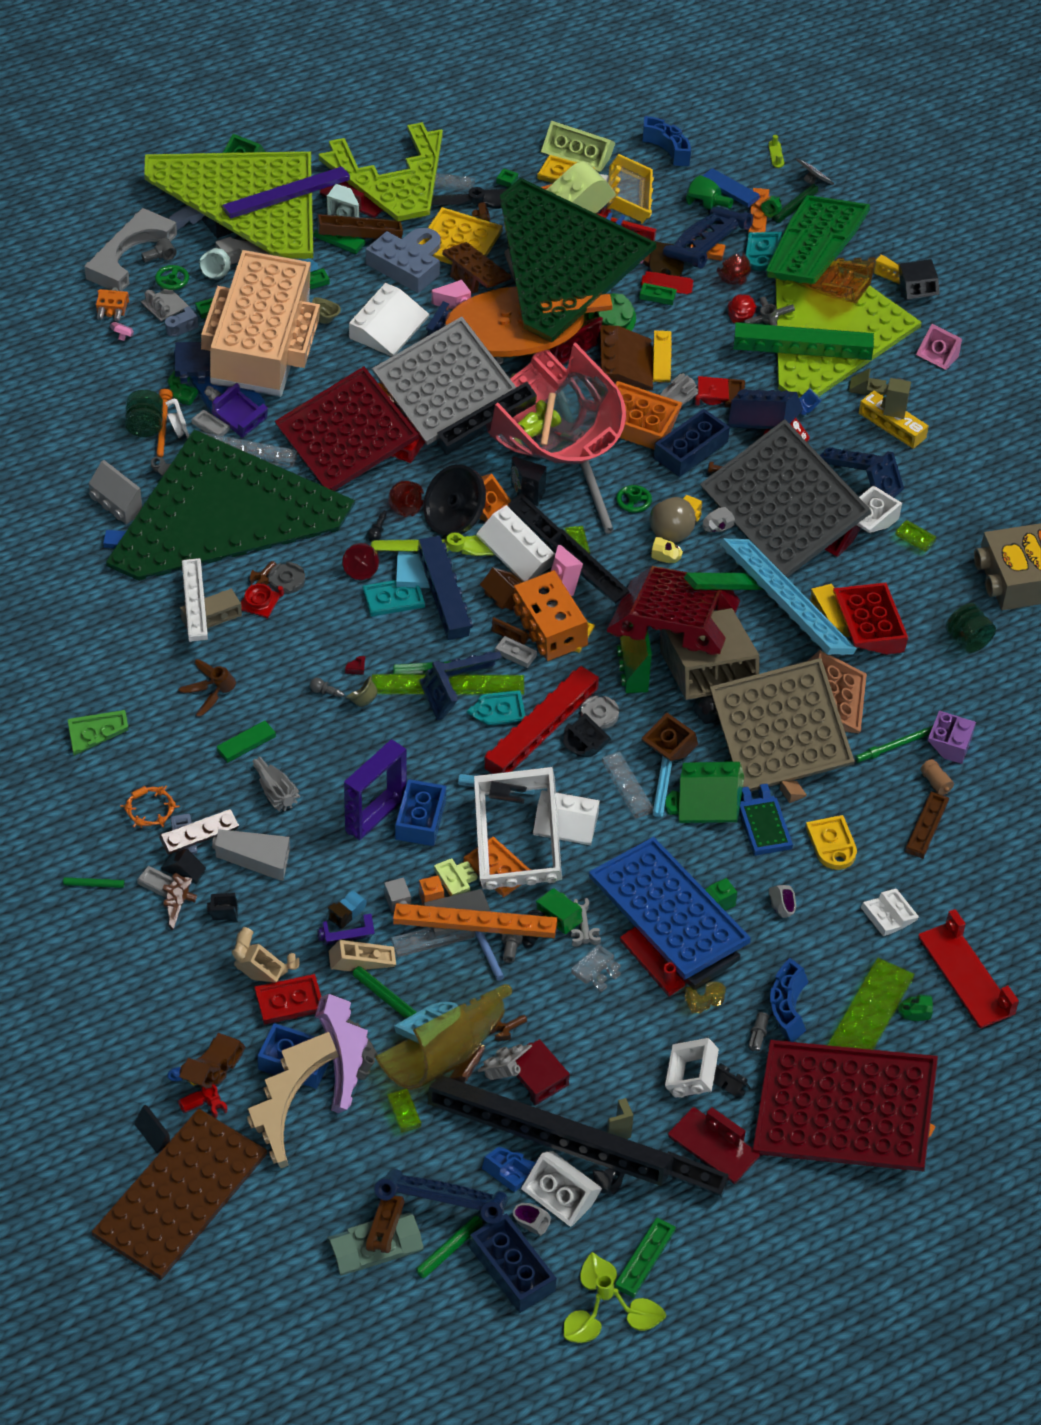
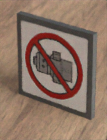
M798 158L796 159V161L810 171L804 177L807 183L814 184L818 177L834 185V182L815 167Z

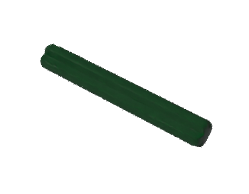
M811 184L785 205L778 214L773 216V220L777 223L784 220L801 205L807 195H815L818 192V186Z

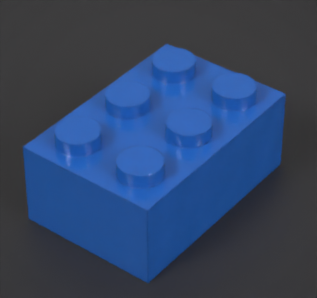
M408 779L395 825V840L429 846L435 845L446 803L447 786Z
M274 1023L257 1056L258 1070L273 1075L285 1072L280 1060L284 1058L282 1050L315 1038V1036ZM329 1062L312 1073L303 1085L317 1089Z

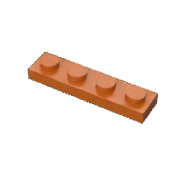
M753 188V191L759 194L760 199L751 205L753 223L749 232H765L767 216L761 210V203L769 197V189Z

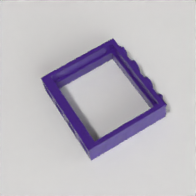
M391 739L344 781L345 831L358 840L367 835L402 802L407 785V749ZM387 771V789L362 811V791L383 772Z

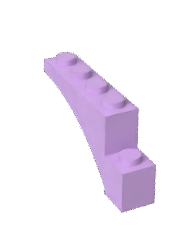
M327 994L320 997L315 1017L319 1018L325 1033H330L339 1057L333 1059L335 1086L331 1110L340 1113L346 1111L351 1106V1094L357 1084L356 1075L363 1061L361 1056L368 1042L366 1037L368 1030L346 1022L351 1014L349 1009L351 1002Z

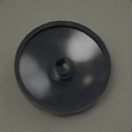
M455 464L444 468L432 479L426 490L423 505L425 519L432 530L444 536H448L451 533L464 534L477 523L486 501L485 484L480 474L468 466Z

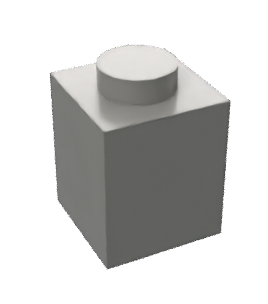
M404 878L384 883V894L392 913L395 911L396 903L411 905V895Z

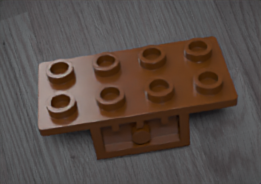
M467 242L445 249L442 252L445 257L453 262L450 277L455 281L463 280L471 293L478 292L480 283L486 288H490L508 281L512 277Z

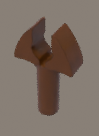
M271 561L261 572L257 573L252 570L250 585L256 580H259L256 584L268 585L269 578L266 576L271 568L277 565L276 562Z
M521 1015L508 1023H502L498 1018L491 1027V1034L496 1031H502L495 1035V1040H510V1030L526 1023L527 1017Z

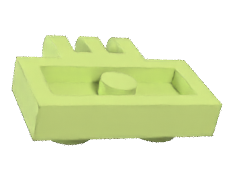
M451 858L434 865V871L437 876L439 875L442 884L450 896L470 892L468 883L478 878L468 861L456 865Z

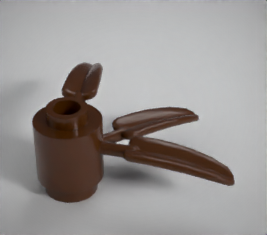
M196 659L195 665L211 681L204 680L182 686L178 690L182 693H193L206 690L210 684L214 683L217 689L214 693L210 694L196 713V716L199 717L209 711L219 698L217 695L219 691L227 693L233 690L236 680L225 667L217 666L213 668L207 663Z

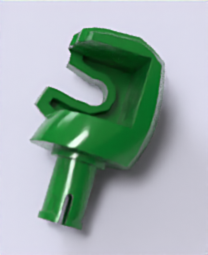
M701 175L691 181L686 191L688 205L693 203L696 198L702 199L704 207L708 210H711L712 207H718V205L730 209L733 205V198L722 196L721 188L714 181Z

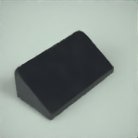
M144 1105L135 1120V1126L155 1152L158 1153L170 1142V1136L150 1108Z

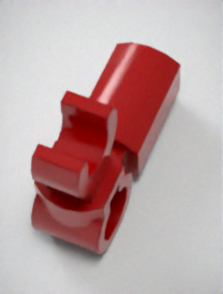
M212 1084L211 1088L202 1087V1091H196L178 1100L179 1107L183 1113L203 1105V1102L211 1106V1113L215 1118L218 1117L216 1109L221 1108L224 1113H227L228 1110L226 1103L220 1101L221 1097L214 1084Z

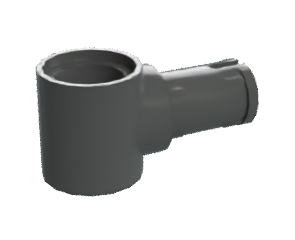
M162 238L153 249L142 252L141 255L144 263H147L157 258L171 260L176 256L177 251L168 238Z
M502 934V941H504L505 945L504 962L513 963L515 961L516 950L523 942V935Z

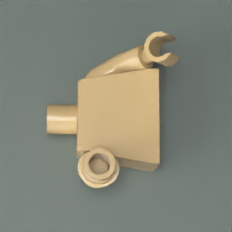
M243 927L237 933L235 949L232 950V955L236 959L234 964L238 970H241L251 979L277 982L281 976L288 972V969L295 970L299 967V958L295 959L294 953L287 956V963L284 964L260 944L250 945L254 933L251 929Z

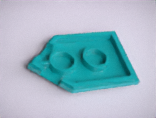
M520 690L483 694L478 699V702L467 710L468 714L488 726L521 722L526 716Z

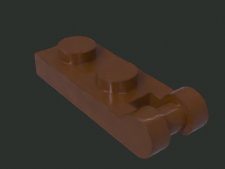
M394 1196L390 1200H380L366 1242L367 1251L375 1252L376 1250H381L382 1253H389L391 1251V1242L405 1202L403 1196ZM378 1237H383L382 1241H377Z

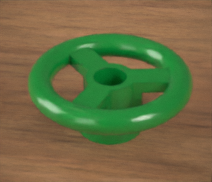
M168 265L157 271L155 281L163 289L177 290L188 283L189 274L181 266ZM172 270L167 276H161L164 272ZM178 272L184 275L183 281L177 278Z
M628 485L618 491L616 501L623 510L638 513L650 507L652 496L642 486ZM623 494L629 498L628 505L622 502ZM639 501H646L643 506L633 507Z

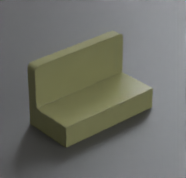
M626 1098L618 1100L617 1115L608 1119L607 1132L629 1139L632 1134L634 1115Z

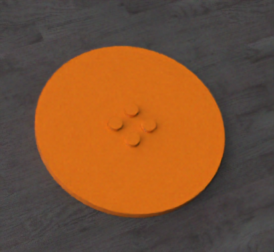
M514 286L484 292L462 302L451 311L446 325L463 317L493 357H513L538 353L564 343L582 327L584 314L553 342H550L524 329L517 289Z

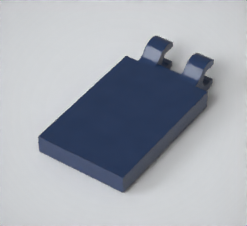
M175 342V377H180V384H188V377H198V384H205V376H210V351L201 349V342Z

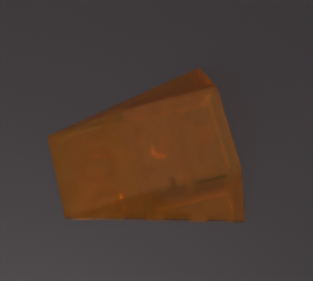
M869 257V260L854 258V261H845L844 258H837L815 284H798L823 295L856 304L871 284L876 259L875 257Z

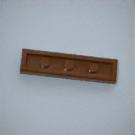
M934 792L930 793L907 844L905 853L924 859L948 805L949 797Z

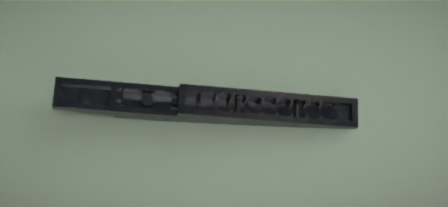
M522 493L508 504L509 508L555 553L558 545H561L583 563L580 575L616 604L630 593L621 582L568 533L556 526Z

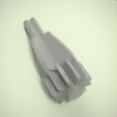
M682 373L671 381V384L660 395L682 402V405H684L697 395L699 390L696 388L697 385L694 380Z
M261 757L253 759V766L261 777L259 781L270 803L278 811L281 808L286 811L287 806L292 809V804L298 803L295 798H300L299 790L293 782L289 780L285 773L273 765L268 766Z

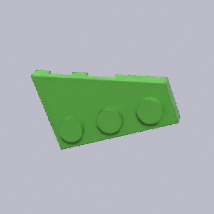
M125 710L68 719L74 756L129 730Z

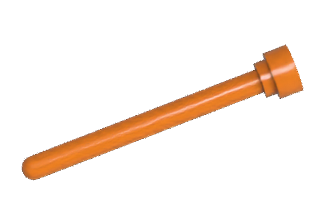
M161 389L158 394L161 411L156 455L161 458L164 455L168 406L165 402L173 397V393L169 389Z

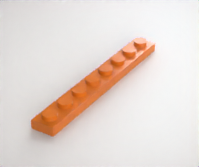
M396 903L393 924L555 938L557 917Z

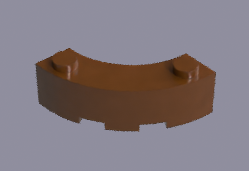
M218 1033L216 1038L211 1041L208 1050L201 1057L194 1060L191 1058L187 1059L186 1063L180 1068L179 1077L205 1088H211L212 1084L218 1085L226 1078L227 1070L229 1068L234 1069L246 1047L240 1040Z

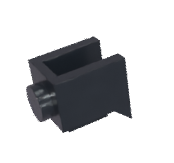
M211 894V901L207 903L208 915L211 914L212 920H233L238 922L239 905L236 894Z

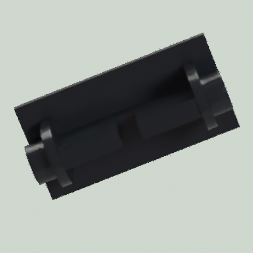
M716 1064L713 1083L722 1088L725 1082H727L728 1085L724 1090L736 1098H743L746 1093L744 1088L751 1089L747 1083L748 1080L738 1073L736 1076L729 1072L730 1069L724 1064Z

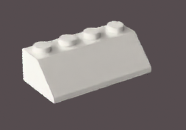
M507 505L492 514L476 534L522 582L535 578L552 567L555 553Z

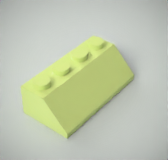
M551 121L541 152L577 163L585 161L594 167L596 171L601 172L611 158L615 142Z

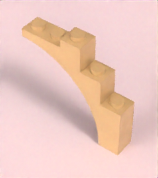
M329 1032L282 1050L284 1058L280 1060L285 1072L265 1079L267 1086L264 1087V1091L270 1100L248 1108L250 1115L247 1116L250 1127H255L258 1133L262 1132L266 1144H271L273 1150L269 1152L273 1163H278L280 1168L289 1165L284 1147V1127L287 1112L295 1094L312 1073L327 1062L339 1057Z

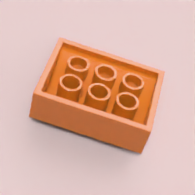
M617 381L615 385L623 397L626 408L625 425L619 438L655 450V443L672 431L682 407V402Z

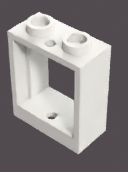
M709 1038L672 1045L665 1087L675 1098L712 1091L719 1051L716 1045ZM702 1059L699 1078L683 1080L686 1062Z

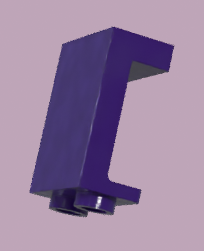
M236 383L234 386L228 387L224 394L217 396L213 400L212 413L243 438L267 419L268 407L264 404L258 407L240 392V385Z
M364 914L360 918L361 928L332 933L328 930L327 921H324L319 929H317L318 939L323 941V945L335 944L339 940L353 941L370 938L375 934L372 914Z

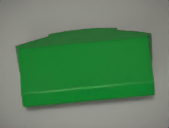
M671 791L666 796L665 807L668 814L679 815L680 793L677 791Z

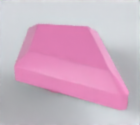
M113 322L110 325L113 331L120 333L119 340L125 341L126 335L133 336L134 331L130 327L117 322Z

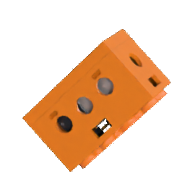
M555 570L514 585V612L517 617L520 616L524 629H528L532 642H536L540 655H544L547 661L573 652L578 647L588 646L587 620Z

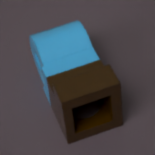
M351 891L337 904L333 903L328 907L329 920L342 930L364 910L367 901L355 891Z

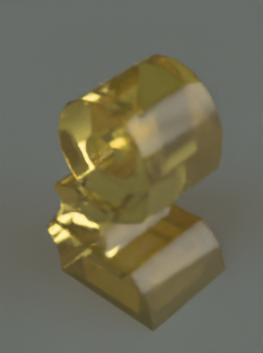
M709 982L706 984L705 994L700 996L697 990L686 987L685 999L691 1013L701 1014L704 1010L710 1009V1005H721L725 999L726 988L720 982Z

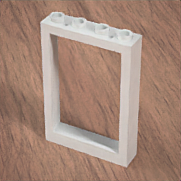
M553 768L474 776L479 873L482 888L493 890L498 887H515L524 884L535 885L541 882L554 883L562 880ZM491 781L527 787L526 791L547 788L553 868L490 875L485 795H489Z

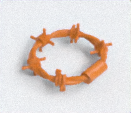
M143 786L131 792V797L125 805H120V807H124L128 816L135 822L133 827L138 825L142 828V826L159 824L164 828L165 821L173 813L174 809L180 807L176 806L173 798L165 791L167 786L164 788L163 786L148 788ZM148 791L156 792L155 797L157 794L159 796L165 795L169 801L164 803L169 808L167 815L162 817L158 814V818L154 822L144 821L145 816L143 819L138 816L135 818L131 810H136V808H132V800L147 794Z

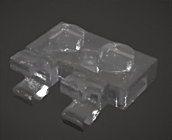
M598 944L571 968V973L585 984L592 981L594 986L602 992L607 988V984L604 983L607 977L600 974V972L606 969L607 973L616 980L621 975V972L618 971L621 965L613 961L614 955Z

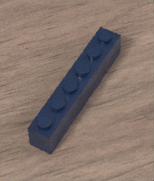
M440 536L419 539L417 551L447 640L469 636L470 628L473 627L472 619L467 616L466 602L462 601V590L456 584L457 576L455 572H452V561L450 557H447L445 542L442 543Z

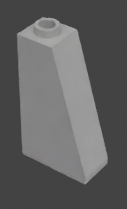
M218 830L217 837L213 838L212 848L215 849L217 858L284 881L290 852V837Z

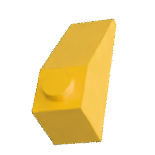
M654 330L653 382H671V331Z

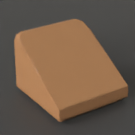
M781 781L780 790L789 803L807 796L797 781Z

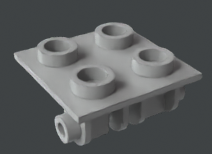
M166 289L157 294L152 290H147L145 292V300L141 301L160 321L188 307L173 290Z
M518 1044L512 1048L502 1047L496 1051L494 1057L488 1058L483 1062L484 1065L478 1069V1072L485 1071V1076L490 1080L517 1076L521 1069L515 1060L530 1049L532 1045L522 1046V1044Z

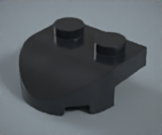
M586 713L573 725L568 723L564 729V745L570 752L581 757L594 756L612 740Z

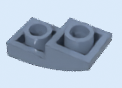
M188 206L174 213L169 219L176 222L178 230L185 226L188 221L195 224L205 215Z

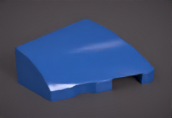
M497 1147L485 1156L482 1169L515 1192L523 1186L536 1162L524 1159V1154L513 1153L508 1149Z

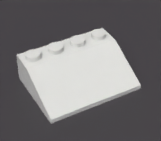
M385 283L350 321L349 338L389 356H394L427 320L429 313L401 289Z

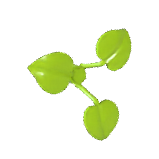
M592 1252L583 1264L580 1278L582 1285L586 1289H597L594 1310L591 1316L584 1310L574 1311L569 1314L564 1322V1338L574 1343H586L595 1339L602 1328L600 1321L594 1319L597 1315L600 1299L609 1300L613 1295L617 1297L624 1310L629 1313L627 1315L628 1324L639 1331L649 1330L658 1325L666 1318V1312L655 1302L644 1298L634 1299L631 1302L630 1308L627 1307L618 1289L614 1288V1282L617 1278L615 1267Z

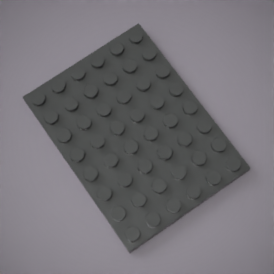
M785 419L700 484L701 488L720 508L726 507L732 512L735 518L734 524L787 578L872 513L871 509Z

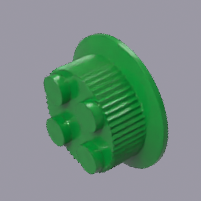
M610 294L612 310L589 312V320L602 317V325L620 326L632 331L636 323L635 310L629 299L623 294Z

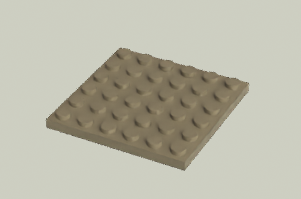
M821 658L710 687L732 762H741L745 776L743 787L749 786L750 791L760 789V784L767 783L770 787L781 784V781H792L854 765L855 761Z

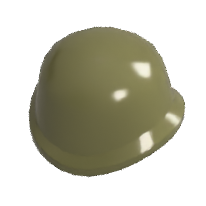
M314 297L312 303L320 304L319 323L329 324L341 311V307L332 301Z
M369 676L359 690L350 693L345 698L350 699L359 707L370 704L378 693L372 677Z

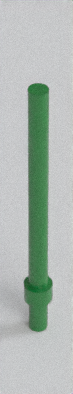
M933 725L879 747L873 746L868 748L866 752L856 755L855 760L859 763L869 758L874 759L882 753L928 736Z

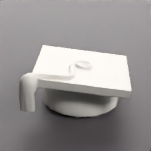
M171 399L165 402L167 406L175 404L177 413H169L167 415L178 438L182 437L185 433L188 439L189 433L178 400Z

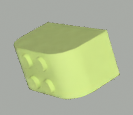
M585 161L571 166L546 189L593 213H597L617 195L608 182Z

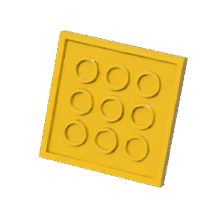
M442 207L428 227L436 231L441 238L440 248L432 256L441 262L452 265L453 262L442 254L443 250L464 242L471 244V246L487 256L502 233L503 226ZM425 238L418 244H425L430 239Z

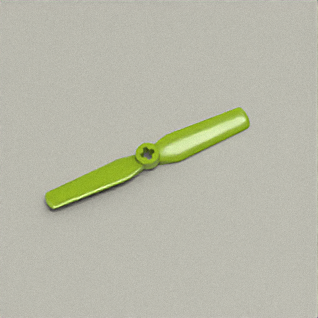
M451 533L447 536V540L441 539L442 543L445 542L447 551L459 552L462 550V554L474 556L495 555L476 535L464 537L460 533ZM419 539L373 540L370 546L376 551L418 552Z

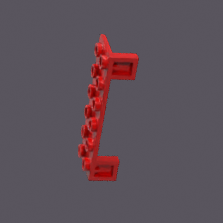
M954 909L948 912L945 924L920 933L918 938L978 1027L984 1028L1015 1015L1019 1000L1009 985L1001 988V990L964 938L963 933L966 923L957 910Z

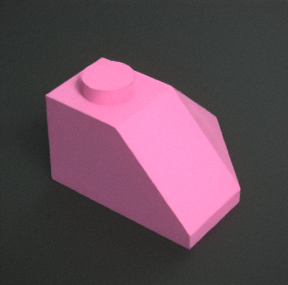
M558 545L551 571L555 570L569 594L573 596L583 563L563 546Z

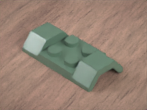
M408 1212L400 1215L389 1253H382L381 1250H376L375 1252L367 1251L366 1242L373 1221L348 1228L346 1232L327 1237V1241L335 1255L340 1276L424 1251L421 1234L413 1214ZM378 1237L377 1241H382L383 1237Z

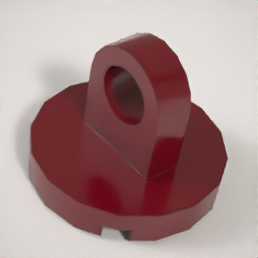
M357 543L351 545L345 551L342 565L344 571L352 578L365 580L371 578L376 573L379 567V556L372 546L365 543Z

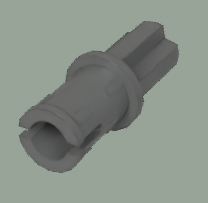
M757 1013L754 1027L751 1028L750 1032L752 1035L748 1047L753 1052L760 1050L763 1038L767 1035L766 1027L770 1017L766 1013Z

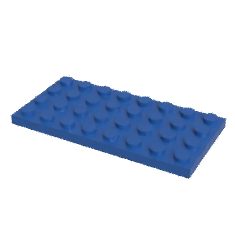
M655 837L589 871L590 879L668 963H673L676 966V971L684 980L751 942V937Z

